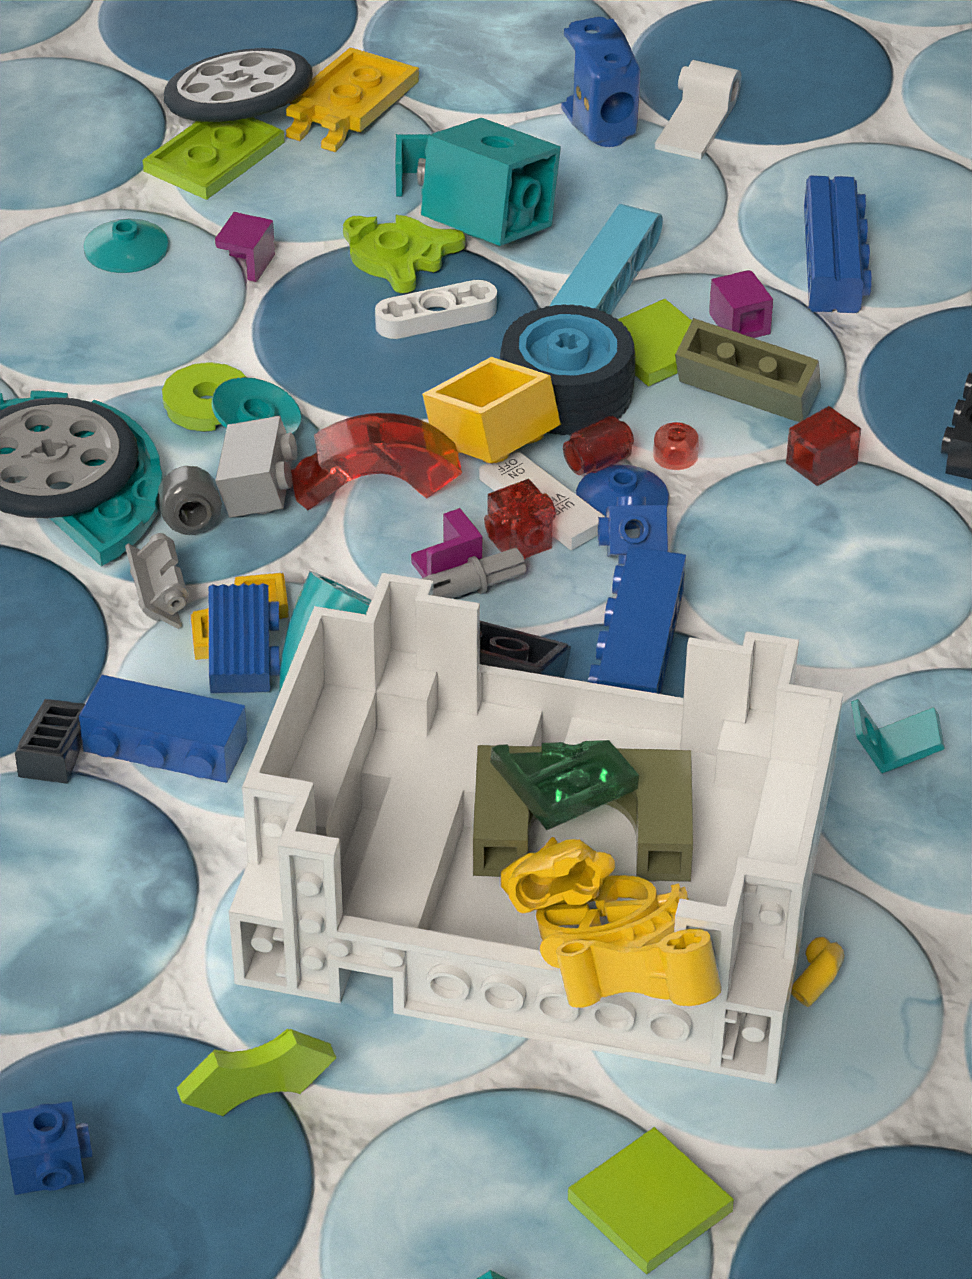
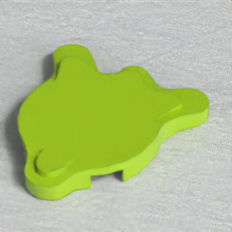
M395 215L396 223L377 224V216H352L343 223V236L349 243L350 258L353 264L367 274L387 279L393 290L398 293H409L416 288L415 272L439 271L442 267L443 256L459 252L465 248V234L462 231L432 228L408 216Z

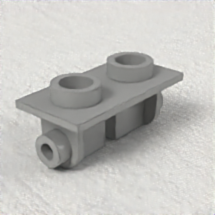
M157 533L150 538L149 542L141 550L128 543L125 548L141 610L152 620H162L179 629L182 625L178 611L185 607L189 594L185 587L181 569L175 566L178 563L174 541L163 533Z

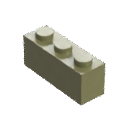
M693 318L675 354L680 382L802 424L821 388L819 360Z

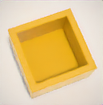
M494 357L480 362L422 394L433 443L452 449L455 452L481 459L486 463L504 461L511 452L525 444L541 440L545 433L560 425L551 376Z

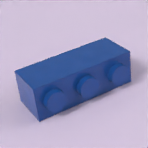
M101 675L79 715L83 752L224 783L228 782L248 741L245 705L107 675Z

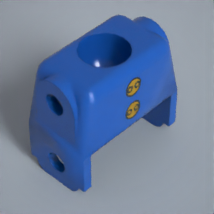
M594 17L571 22L569 28H564V36L575 50L573 95L567 97L566 102H561V109L571 124L593 143L603 147L619 146L626 141L628 136H632L637 131L640 67L625 34L614 19L607 20L604 17ZM593 30L597 31V33H588L586 31Z

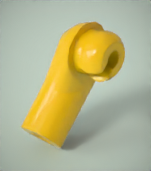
M816 937L810 942L805 954L808 962L811 964L796 979L792 986L791 994L793 997L807 1007H810L833 982L844 961L845 955L842 947L837 942L830 943L825 937Z

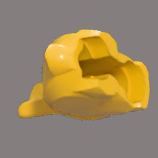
M551 837L538 852L528 853L501 871V887L509 896L516 910L522 914L566 902L568 905H583L599 896L603 879L609 876L615 869V860L608 853L594 851L580 839H567L558 843L555 837Z

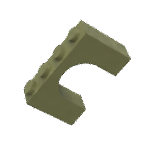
M477 745L473 823V876L501 877L503 869L518 858L528 854L530 828L535 819L546 809L566 801L590 800L615 808L632 824L636 834V877L649 881L691 882L693 856L691 750Z

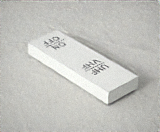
M518 450L511 452L504 461L486 463L479 467V480L568 549L573 550L598 536V517L605 516Z

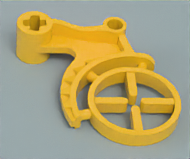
M612 875L603 879L599 896L589 901H595L597 909H590L589 902L583 905H568L566 902L537 909L536 920L542 939L540 953L549 965L560 968L568 1004L571 1007L583 1008L591 1006L600 1001L602 997L625 992H635L652 998L671 1000L679 1006H695L707 1003L721 993L722 987L710 934L701 929H685L674 932L675 915L679 899L689 900L686 888H680L678 883L671 885L670 893L657 895L655 886L646 879L627 875ZM618 898H632V899H637V900L617 901ZM607 916L608 922L611 923L601 925L600 917ZM579 925L578 928H564L559 926Z

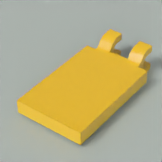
M350 47L313 77L308 89L299 98L290 102V106L286 108V116L292 117L294 120L292 125L286 129V137L301 141L308 134L313 121L321 124V127L329 129L327 136L321 140V148L336 152L343 145L349 129L356 132L363 131L419 82V68Z

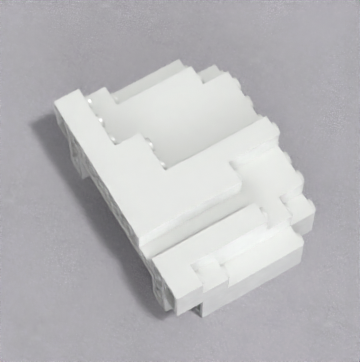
M382 573L366 615L314 606L243 783L242 794L248 863L229 910L234 983L341 1003L352 970L393 978L394 1014L776 1084L786 1036L790 995L801 947L804 912L834 772L843 693L795 685L799 640L748 631L745 633L742 646L689 637L684 698L481 665L480 603L433 596V581ZM477 745L691 750L693 808L691 882H649L655 886L657 895L670 893L671 885L678 883L680 888H686L689 900L679 899L675 915L674 932L685 929H701L710 934L722 987L721 993L716 998L701 1005L679 1006L671 1000L652 998L635 992H625L602 997L597 1003L583 1008L571 1007L568 1004L560 968L549 965L540 953L542 939L536 920L537 910L523 914L518 912L507 893L501 887V877L473 876V823ZM590 800L562 802L542 812L530 828L528 853L538 852L551 837H555L558 843L567 839H580L594 851L605 852L613 857L615 869L609 876L627 875L636 877V834L634 828L621 812L609 805ZM618 898L617 901L637 900V899H632V898ZM595 901L588 903L590 909H597ZM607 916L600 917L601 925L611 923L608 922ZM563 925L559 927L578 928L579 925Z

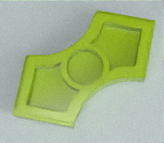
M286 1029L273 1040L252 1049L234 1052L214 1049L179 1084L177 1091L182 1103L224 1116L234 1107L259 1095L273 1092L301 1094L336 1059V1055L330 1043L292 1029Z

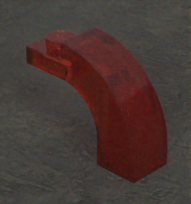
M395 413L358 415L323 428L314 434L317 452L302 459L291 470L296 501L307 510L313 508L347 482L365 475L386 474L398 477L410 484L427 499L462 474L456 443L439 429L423 420Z

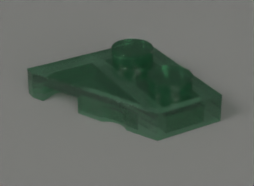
M610 740L583 741L575 745L564 742L541 743L540 752L510 753L508 744L496 745L491 748V764L547 831L638 789L639 774Z

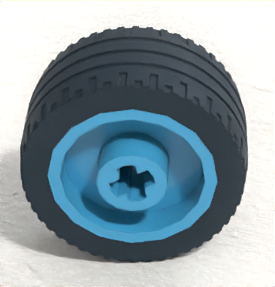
M561 304L545 306L544 308H538L537 310L525 313L506 330L502 341L500 360L551 376L560 425L547 433L570 436L596 432L599 429L612 425V423H615L626 413L634 390L635 349L631 333L617 318L596 308Z

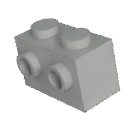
M280 416L227 425L215 482L230 518L254 513L267 514L284 507L286 491L292 487L291 464L293 460L297 459L298 453L295 437L291 432L286 433Z

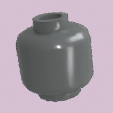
M197 466L175 468L163 478L159 485L158 501L164 521L172 530L185 535H196L206 532L215 525L221 514L222 502L215 479L206 470Z

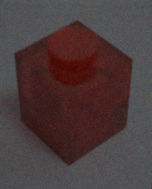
M828 406L789 428L786 464L813 484L819 486L858 463L861 428Z

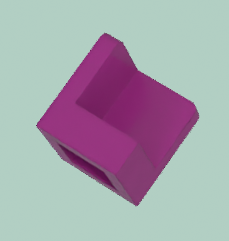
M233 212L216 236L215 246L216 248L229 250V256L246 259L247 279L249 281L257 282L275 256L274 223L271 219Z
M746 270L711 279L709 314L717 326L752 338L771 334L773 298L753 271Z
M461 508L443 514V543L412 553L411 563L421 577L424 578L428 575L468 563V558L473 556L477 557L478 560L482 559L483 536Z

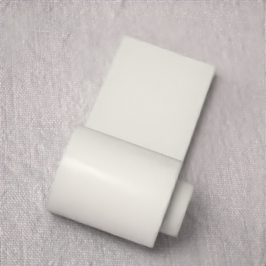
M692 60L689 67L684 66L678 80V89L683 90L682 101L656 140L655 149L701 160L737 101L741 86V71Z

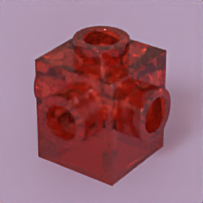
M529 478L487 494V515L484 517V525L488 538L500 552L517 548L525 559L552 548V524L556 518L555 507L551 498L546 493L542 494Z

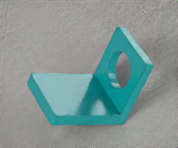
M396 134V197H402L403 173H417L419 158L426 159L425 148L429 134Z
M859 699L851 701L856 737L881 774L945 749L939 714L934 707L878 728Z

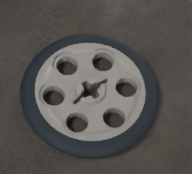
M253 48L225 52L193 63L175 74L168 81L164 89V103L173 114L193 121L225 122L251 118L274 111L299 98L308 89L312 81V67L303 56L283 49Z
M58 397L34 399L11 405L1 410L0 448L10 447L16 450L9 454H0V511L25 518L48 519L71 516L93 509L108 501L125 487L134 473L139 455L136 437L126 422L112 410L80 399ZM37 425H46L50 427L42 432H34L29 430L31 427ZM80 431L94 432L93 435L85 438L73 436ZM92 459H101L106 461L105 463L99 466H88L84 464L85 462ZM13 476L26 478L20 483L5 482L7 478ZM57 482L72 484L65 489L57 490L50 488L52 484Z

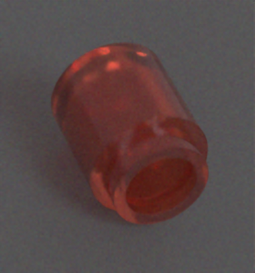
M608 416L572 433L570 440L563 444L564 458L569 468L577 475L596 473L631 456L632 445L634 444L633 433L624 421H620L614 416Z

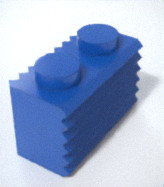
M253 583L249 586L246 584L239 586L235 584L229 586L225 584L220 586L212 584L208 586L210 693L270 692V676H280L279 646H270L269 631H279V601L269 602L268 585L264 583L260 585Z

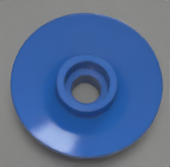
M609 465L595 469L581 479L576 489L577 496L605 517L608 506H617V497L642 496L646 498V505H667V507L669 501L668 489L657 475L644 468L632 465ZM628 523L625 525V530L637 529L634 524Z

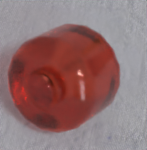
M671 422L659 427L655 432L653 443V458L657 464L670 470H683L697 462L699 435L692 426L681 422Z

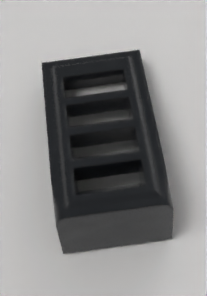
M51 699L43 701L23 734L15 752L18 777L68 784L82 747L79 715L85 704Z

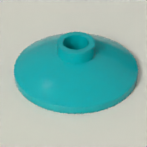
M128 218L112 220L97 226L86 236L83 248L85 257L95 267L114 273H132L148 269L159 263L168 252L169 242L167 234L158 225L146 220Z
M247 377L230 379L221 383L216 388L212 397L213 413L225 428L230 424L280 416L286 433L291 432L294 435L301 423V411L296 401L280 387L264 380Z

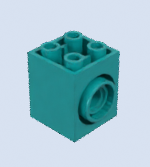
M482 117L429 134L425 148L426 163L424 183L421 189V215L463 231L472 237L483 239L499 246L551 227L561 146Z

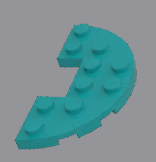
M31 391L30 398L3 400V395L0 393V411L11 405L28 400L69 397L68 393ZM93 400V403L112 410L122 418L136 437L139 451L136 468L125 487L108 501L84 512L50 519L102 567L110 561L119 558L126 551L125 546L128 543L133 546L150 527L160 507L158 490L163 478L159 453L147 432L123 412L105 403ZM37 425L31 427L29 430L34 432H42L50 427L46 425ZM80 431L73 436L85 438L93 435L94 432ZM10 447L0 448V454H9L16 449ZM92 459L85 462L84 464L88 466H99L105 463L106 461L101 459Z

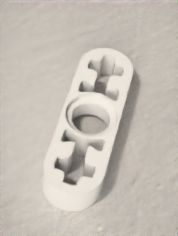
M471 280L384 299L375 307L376 331L383 337L400 339L487 320L497 312V289L490 282ZM433 307L445 308L446 310L430 311L427 309Z

